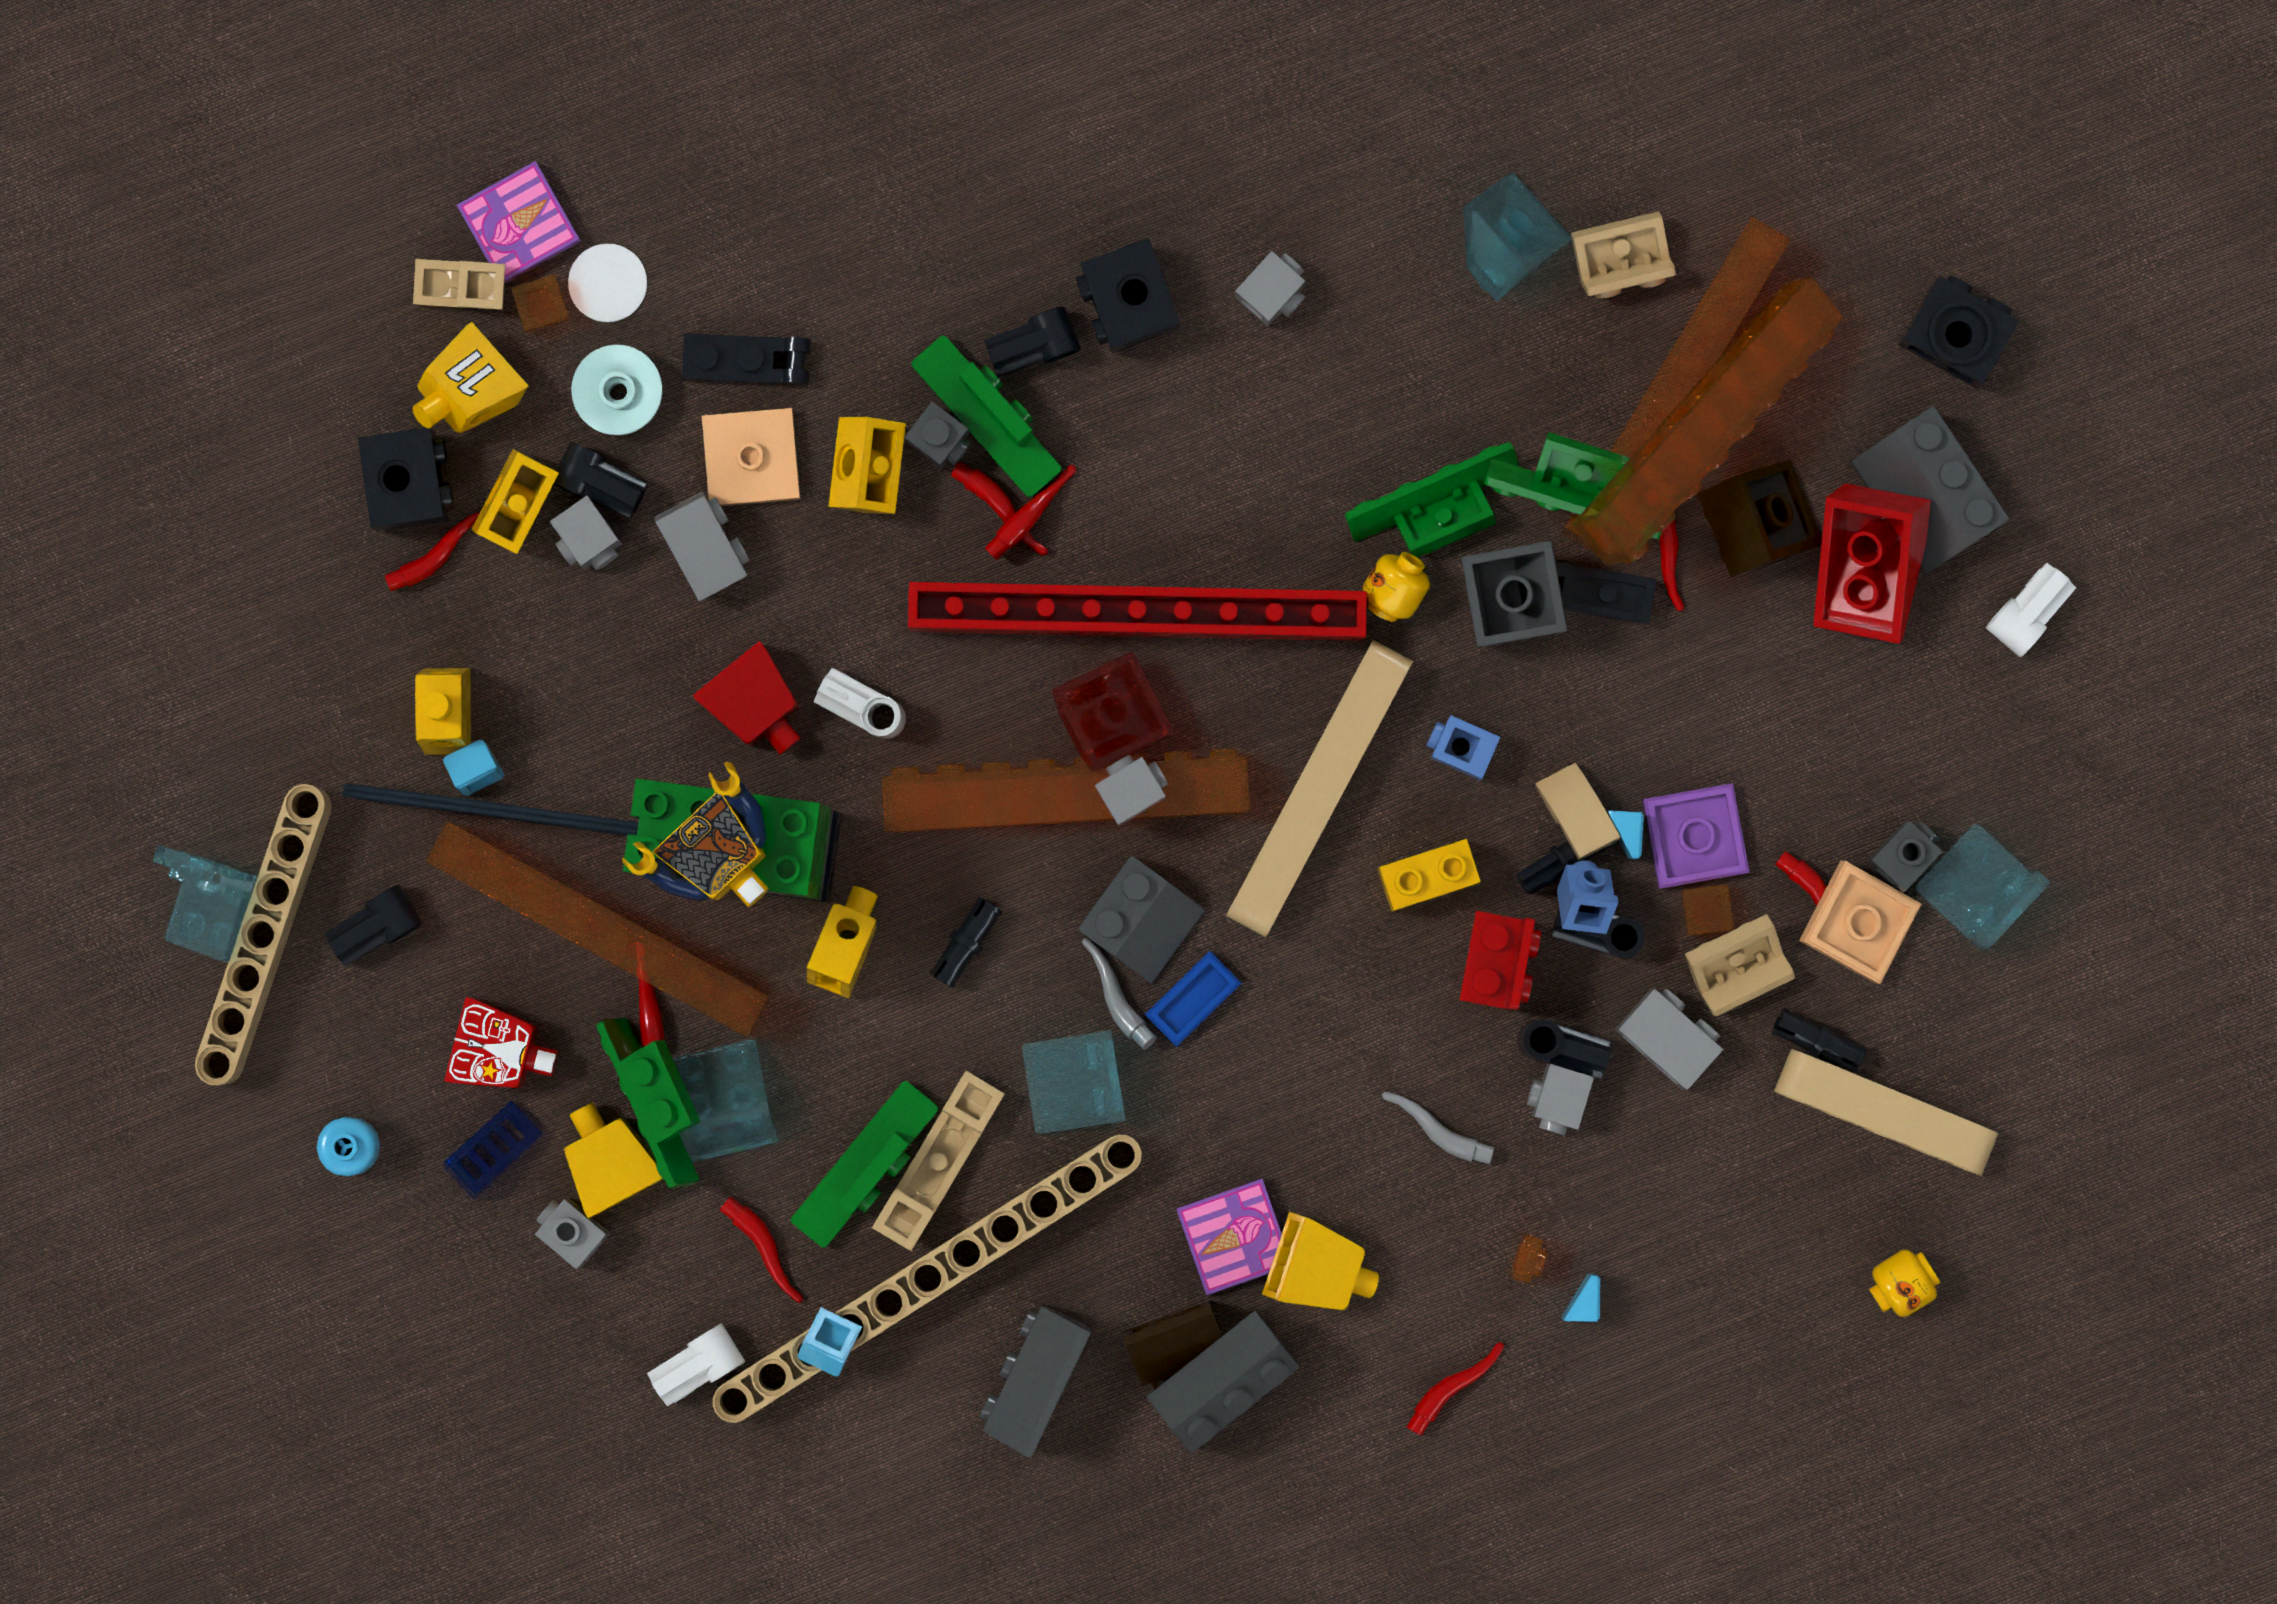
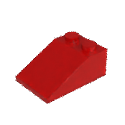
M1844 483L1826 497L1813 627L1897 644L1903 641L1927 542L1931 499Z

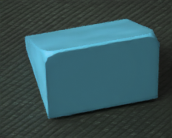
M477 740L445 756L443 759L455 788L464 796H469L503 779V776H505L483 740Z
M1606 811L1620 835L1619 843L1627 858L1630 860L1638 859L1642 854L1644 815H1642V812Z
M1587 1274L1561 1317L1563 1321L1598 1322V1319H1600V1277L1598 1275Z
M821 1307L802 1343L798 1358L838 1377L862 1326Z

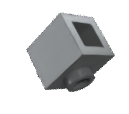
M1271 251L1235 290V298L1264 325L1269 327L1281 313L1289 317L1305 299V296L1301 293L1305 286V280L1300 277L1304 270L1287 254L1284 253L1279 258Z
M585 496L550 521L561 537V540L555 543V545L570 566L578 561L585 570L591 566L595 570H599L618 556L615 549L620 547L622 542L588 496Z
M1128 755L1106 768L1110 776L1095 785L1096 790L1119 827L1166 799L1162 789L1169 784L1155 761L1147 766L1143 757L1133 761L1131 756Z
M1547 1064L1542 1081L1533 1080L1526 1104L1534 1107L1531 1116L1541 1119L1539 1128L1564 1136L1568 1127L1578 1130L1594 1077Z
M570 1198L564 1199L560 1204L552 1200L536 1219L542 1226L535 1235L576 1270L583 1267L610 1234L594 1218H587L584 1210Z

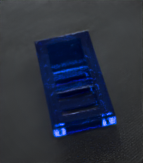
M510 1101L444 1161L443 1168L475 1200L542 1136V1132ZM507 1119L524 1136L519 1143L501 1125ZM493 1132L510 1149L505 1155L488 1138ZM479 1146L496 1162L491 1168L474 1151ZM466 1158L482 1174L478 1180L461 1165Z

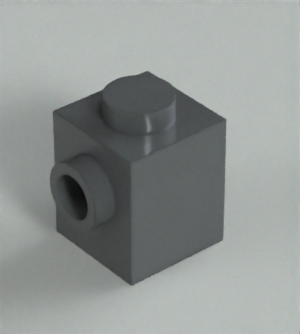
M934 402L929 404L904 437L910 447L942 471L949 462L955 466L971 445L966 441L970 436L968 428Z
M1908 820L1902 822L1866 862L1893 888L1900 892H1905L1943 851L1935 845L1939 838L1928 826L1921 821L1914 825Z

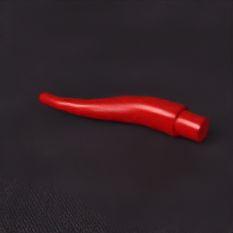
M962 461L955 466L951 477L964 484L965 489L985 501L1004 523L1016 513L1010 499L1002 488L979 469H972ZM1029 532L1021 540L1040 555L1045 556L1048 554V549L1037 542Z
M1068 466L1053 482L1021 507L995 532L996 536L985 549L996 560L1009 548L1013 549L1031 530L1055 495L1076 472V466Z
M1653 487L1638 497L1645 507L1665 513L1663 531L1659 539L1661 571L1667 593L1676 610L1681 612L1684 610V604L1677 592L1675 576L1679 548L1676 523L1666 501L1662 502Z
M481 511L457 523L426 555L400 566V569L384 575L390 591L393 592L407 585L411 587L434 575L447 562L460 538L474 525Z
M1784 851L1774 865L1788 875V879L1804 889L1811 896L1817 907L1827 888L1821 876L1802 859L1799 861L1790 853Z
M639 941L636 944L639 976V1022L642 1047L656 1040H665L666 1042L661 1012L647 961L645 944Z
M730 1196L719 1211L733 1221L732 1224L753 1241L768 1272L778 1286L797 1303L803 1302V1296L791 1286L781 1267L775 1240L766 1224L748 1206L744 1207Z
M1502 1342L1496 1343L1490 1354L1473 1367L1447 1376L1431 1387L1415 1407L1414 1411L1416 1412L1406 1427L1422 1437L1430 1422H1434L1446 1402L1460 1390L1474 1383L1496 1362L1504 1349V1344Z

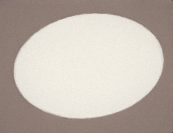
M599 244L585 250L575 260L569 273L568 289L573 303L584 315L596 321L614 322L628 317L640 306L647 289V276L644 266L633 252L616 244Z

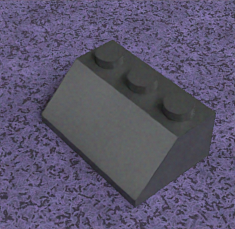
M1934 406L1898 428L1851 461V464L1868 488L1931 499L1927 542L1921 563V568L1925 574H1928L2009 520V517Z
M1042 1305L1039 1313L1030 1310L1018 1334L1026 1338L1019 1355L1010 1351L999 1374L1000 1377L1006 1379L1005 1385L999 1396L990 1393L979 1418L987 1421L983 1432L1022 1455L1032 1458L1091 1334L1092 1328L1046 1305Z
M1254 1311L1149 1394L1147 1398L1171 1431L1192 1454L1204 1443L1210 1441L1215 1434L1235 1418L1245 1413L1274 1387L1284 1382L1300 1366L1258 1313Z

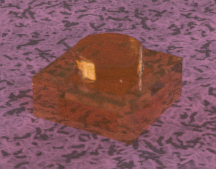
M556 275L512 287L526 333L570 320Z
M1728 884L1681 890L1687 936L1734 930Z
M1522 1233L1509 1275L1510 1278L1530 1284L1532 1275L1541 1276L1548 1252L1547 1250L1540 1249L1543 1242L1542 1239Z

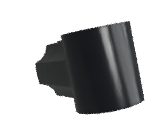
M1065 306L1040 313L1027 321L1028 324L984 340L998 378L1041 361L1046 364L1061 360L1081 350Z
M570 441L555 470L559 474L554 485L580 498L588 496L590 499L631 519L644 498L648 484L626 471L606 463L607 459Z
M400 884L380 893L364 905L365 909L324 933L328 944L344 967L349 966L386 942L387 944L396 942L423 924Z
M1580 905L1578 910L1580 912L1595 913L1594 908ZM1560 909L1557 912L1551 935L1553 938L1603 952L1614 958H1627L1636 955L1642 949L1645 942L1643 927L1631 917H1622L1614 914L1607 934L1562 929ZM1617 925H1626L1634 933V943L1626 951L1615 948L1611 942V933Z
M1540 1019L1527 1022L1521 1027L1517 1037L1519 1050L1528 1059L1556 1065L1592 1076L1596 1079L1602 1078L1611 1054L1612 1041L1558 1025L1550 1020ZM1538 1027L1546 1029L1551 1036V1045L1544 1053L1536 1052L1530 1044V1035Z

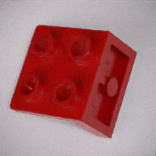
M1475 911L1459 1001L1512 1011L1519 1009L1520 1002L1528 1003L1533 976L1525 974L1528 958L1537 957L1541 939V930L1534 929L1535 919L1527 917L1518 919Z

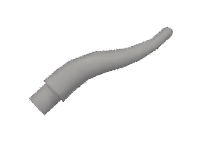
M1084 938L1082 944L1092 955L1098 968L1105 1002L1114 1022L1129 1039H1133L1143 1050H1146L1155 1042L1157 1037L1146 1027V1022L1127 1003L1108 960L1090 939Z
M1390 1092L1382 1093L1384 1100L1398 1104L1412 1115L1430 1140L1445 1152L1470 1162L1475 1160L1490 1164L1494 1147L1479 1143L1477 1139L1451 1132L1428 1111L1403 1096Z

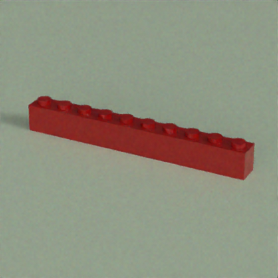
M909 582L908 629L910 632L1364 641L1366 637L1367 591Z

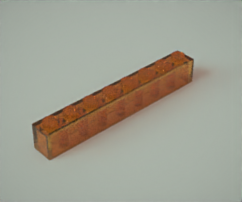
M1753 216L1744 226L1610 452L1636 459L1623 500L1634 502L1791 240ZM1572 513L1561 533L1600 556L1618 527L1607 523L1602 525L1592 524L1582 519L1579 514Z
M1811 276L1785 283L1574 521L1572 526L1606 566L1621 562L1630 564L1643 556L1649 548L1648 540L1655 533L1662 531L1673 522L1676 517L1674 514L1676 508L1700 491L1702 488L1700 481L1704 476L1727 460L1729 457L1727 450L1732 444L1747 436L1754 429L1756 424L1753 420L1760 412L1767 410L1781 398V388L1788 381L1795 379L1804 372L1808 366L1806 362L1808 357L1832 340L1834 337L1832 330L1843 319V316Z
M1237 749L1210 750L1209 759H1192L1191 751L1164 753V761L1155 762L1169 784L1162 789L1166 799L1131 820L1249 813L1247 756L1237 757ZM1146 754L1119 755V760L1130 755L1133 761L1143 757L1146 762ZM1099 756L1073 758L1074 766L1055 767V759L1028 760V769L1010 770V762L982 763L983 771L964 772V764L938 765L937 774L919 775V767L891 768L892 776L882 777L884 831L886 833L1115 821L1095 788L1097 783L1110 776L1106 768L1112 764L1101 765V758Z
M447 821L425 861L746 1037L752 1036L772 999V996L454 823Z

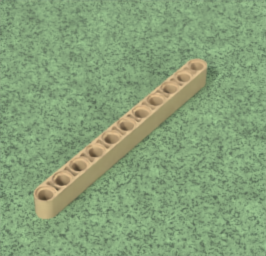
M1117 1134L1106 1139L836 1311L835 1314L841 1317L846 1314H854L862 1320L863 1333L856 1339L851 1351L1131 1174L1141 1161L1139 1143L1133 1137L1126 1134ZM1119 1141L1130 1144L1135 1152L1133 1162L1125 1168L1113 1166L1108 1158L1109 1148ZM1086 1166L1094 1172L1096 1183L1090 1191L1078 1192L1071 1186L1069 1181L1070 1174L1076 1167ZM1039 1191H1048L1056 1197L1057 1209L1048 1217H1041L1032 1210L1031 1199ZM1007 1215L1016 1220L1018 1234L1013 1240L1001 1241L994 1235L993 1223L997 1217ZM970 1240L978 1246L980 1257L975 1264L964 1266L955 1259L954 1248L960 1241ZM932 1265L939 1270L941 1282L936 1289L924 1290L917 1284L916 1272L919 1267ZM891 1289L901 1296L902 1307L898 1313L887 1315L878 1308L877 1297L883 1290ZM809 1329L732 1377L716 1390L713 1396V1408L720 1419L732 1423L742 1421L821 1371V1369L798 1358L800 1346ZM777 1364L784 1369L786 1380L782 1387L770 1388L763 1383L761 1372L765 1365ZM737 1388L745 1394L747 1406L744 1411L732 1413L725 1408L723 1395L726 1390Z

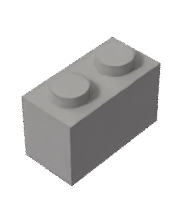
M702 491L655 516L656 524L698 601L747 576L743 565L749 562L750 559L738 537L729 541L721 526L728 522V519L716 497L708 501Z
M1665 988L1661 994L1656 989H1650L1616 1027L1615 1031L1680 1089L1687 1091L1724 1050L1716 1043L1720 1035L1702 1019H1699L1694 1024L1681 1012L1686 1005L1668 989Z

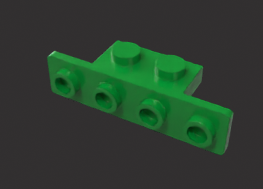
M944 335L940 336L912 361L913 369L958 420L968 428L973 437L1026 497L1032 498L1061 472V466L1034 437L1032 429L1028 426L1033 421L1031 415L1016 399L1011 404L1005 400L998 392L1003 387V384L986 365L979 370L973 362L969 363Z
M1548 432L1535 472L1496 459L1490 460L1484 484L1491 486L1501 495L1508 497L1519 495L1535 500L1538 505L1545 509L1570 511L1579 514L1582 519L1592 524L1602 525L1607 523L1623 528L1626 533L1637 538L1645 539L1652 537L1660 539L1663 531L1665 513L1623 500L1636 459Z
M1507 442L1500 446H1490L1482 450L1477 456L1458 464L1446 465L1429 477L1417 482L1405 483L1390 494L1376 500L1361 502L1353 510L1345 513L1353 541L1358 542L1396 525L1409 553L1419 558L1496 524L1494 514L1481 488L1486 486L1484 480L1491 459L1519 467L1512 443Z
M627 1018L606 1019L596 1024V1027L601 1036L602 1048L610 1057L619 1077L620 1088L629 1099L636 1114L639 1131L649 1143L656 1159V1168L659 1175L666 1181L669 1188L689 1186L699 1181V1176L680 1134L699 1124L701 1120L665 1040H656L641 1048Z
M903 1081L791 1217V1223L820 1247H827L857 1209H860L865 1214L882 1192L876 1186L888 1173L894 1178L908 1162L911 1156L905 1150L937 1113L938 1106L908 1081Z

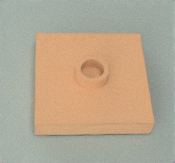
M792 408L702 416L709 500L716 497L721 506L800 500Z
M1840 860L1799 941L1869 981L1881 984L1922 904L1851 863Z

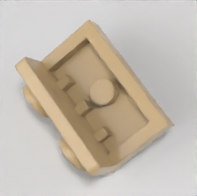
M1659 211L1571 233L1580 283L1588 296L1595 295L1597 298H1609L1621 293L1622 288L1638 284L1640 287H1654L1666 281L1665 278L1676 275L1675 266L1669 256L1663 219Z
M1767 914L1685 953L1695 986L1713 1016H1719L1795 978L1794 971L1782 952L1775 927Z

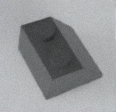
M1552 541L1461 557L1477 647L1492 646L1568 631Z
M1131 855L1081 923L1078 931L1152 984L1205 910Z

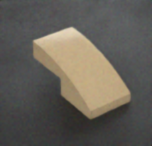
M415 259L413 304L503 310L506 264Z
M1576 763L1535 783L1555 823H1559L1579 861L1619 841L1620 835Z

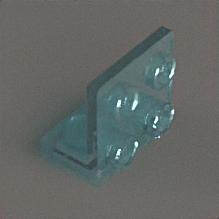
M1973 824L1915 886V890L1981 951L1989 950L2051 882L2038 870H2027L1979 824Z
M158 845L152 862L170 868L168 877L182 881L167 927L165 940L216 960L229 962L251 897L256 875L196 854Z
M1111 1030L1028 1043L1022 1046L1034 1128L1037 1134L1126 1121Z
M746 1040L673 1058L701 1120L699 1124L680 1134L686 1152L689 1154L692 1162L779 1142L777 1126L768 1104L756 1040Z

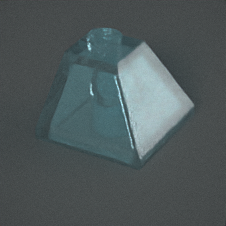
M1513 172L1470 201L1463 208L1467 269L1477 279L1479 285L1496 302L1520 286L1572 240Z

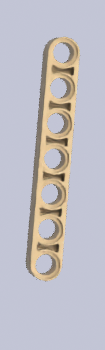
M1375 640L1372 641L1226 917L1264 937L1268 935L1410 669L1413 660Z
M307 784L294 786L284 798L196 1056V1074L203 1082L209 1085L217 1086L233 1083L240 1077L246 1063L331 814L332 804L330 797L324 790L316 786ZM313 793L318 800V810L313 816L303 818L297 809L298 801L304 794ZM297 836L303 842V853L300 858L290 862L283 854V844L288 838ZM282 879L288 885L289 894L283 903L276 905L269 899L268 888L275 880ZM266 922L273 928L274 938L270 945L261 948L254 942L253 933L256 926ZM251 965L258 971L259 983L253 990L246 991L240 986L238 978L241 970ZM231 1009L239 1010L245 1020L242 1030L234 1035L229 1033L224 1026V1017ZM217 1052L225 1054L230 1063L228 1072L221 1078L214 1076L209 1069V1060Z

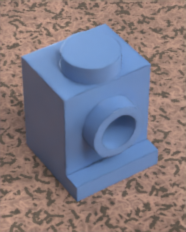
M1450 715L1446 724L1436 722L1426 746L1434 749L1430 759L1480 781L1483 779L1500 737ZM1456 739L1465 740L1469 746L1467 754L1463 756L1456 755L1452 751L1453 741Z
M1587 860L1579 861L1574 865L1566 864L1557 888L1562 929L1607 934L1618 905V896H1615L1613 891L1611 870L1597 868L1595 863ZM1580 905L1594 906L1595 913L1580 912L1578 910Z

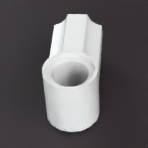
M2046 563L2028 581L2015 599L2011 598L1996 613L1986 626V629L2021 658L2041 637L2047 628L2045 624L2076 587L2061 571Z
M831 668L825 676L814 699V703L881 739H891L899 735L906 723L905 711L899 703L835 668ZM888 705L894 711V721L886 729H876L872 723L873 712L880 706Z
M722 1323L687 1344V1349L647 1373L657 1394L667 1406L681 1400L707 1381L712 1383L746 1362Z

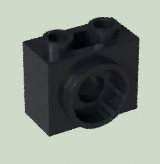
M1149 238L1080 263L1083 275L1075 279L1084 303L1093 301L1098 318L1092 319L1091 323L1100 346L1108 343L1113 354L1180 330L1178 316ZM1131 284L1141 285L1147 291L1146 300L1136 306L1127 304L1121 296L1125 287Z
M1950 275L1947 280L1939 276L1932 283L1898 345L1978 389L1985 383L2019 320L2010 315L2012 309L2004 303L1993 298H1988L1987 301H1984L1971 294L1973 288L1965 281ZM1957 326L1964 330L1967 336V342L1964 347L1957 348L1948 343L1945 335L1947 327Z
M419 428L358 438L370 527L373 530L382 532L449 521L447 510L454 509V497L451 483H443L441 465L448 464L447 449L443 437L437 438L436 432L432 428ZM398 469L407 470L410 475L408 486L399 492L391 491L388 486L390 475Z

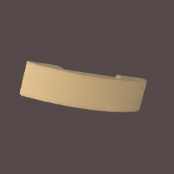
M968 1071L964 1072L913 1161L872 1226V1229L907 1250L912 1251L1005 1093Z

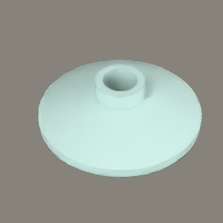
M608 345L591 352L577 367L571 386L572 400L579 416L594 430L608 435H627L643 428L657 413L662 400V381L656 366L644 353L626 345ZM617 384H622L627 389L626 396L621 400H614L610 395L612 387Z

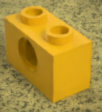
M839 417L828 507L862 513L895 514L906 423L871 417Z
M512 449L472 530L476 534L518 554L559 473Z
M1467 839L1405 858L1377 869L1391 912L1481 882Z

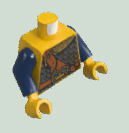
M725 762L726 769L731 775L728 780L720 782L714 778L711 772L708 775L716 793L652 852L641 842L633 843L637 849L643 852V858L640 862L632 864L624 857L622 862L632 873L644 875L645 878L668 894L700 902L708 897L719 900L732 889L749 908L769 890L766 884L752 870L766 856L762 847L766 842L767 835L762 807L746 786L740 783L734 765L731 762Z

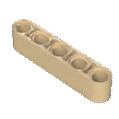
M1793 1049L1789 1052L1774 1092L1980 1176L1983 1174L1999 1134L1984 1126Z

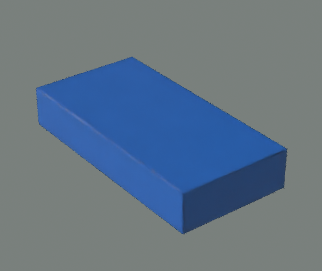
M1209 951L1145 1015L1177 1047L1241 982Z

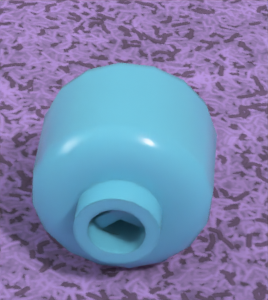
M343 1117L331 1121L323 1128L318 1136L316 1149L319 1160L327 1170L335 1175L348 1177L364 1173L374 1165L379 1156L380 1141L378 1133L370 1123L361 1118ZM342 1138L349 1139L351 1143L346 1144V1142ZM349 1148H352L351 1153H350L349 1155L345 1156L346 1153H347V1150H348Z

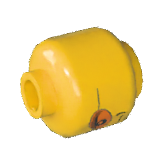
M1402 552L1400 556L1394 554L1383 555L1377 561L1363 584V591H1367L1366 606L1378 617L1390 622H1395L1397 619L1410 618L1430 589L1429 578L1423 571L1425 568L1424 563L1416 556L1407 552Z
M1904 1249L1873 1268L1872 1276L1876 1285L1869 1290L1883 1312L1892 1308L1896 1315L1905 1318L1934 1301L1937 1296L1935 1286L1941 1282L1922 1252L1915 1255L1912 1251Z

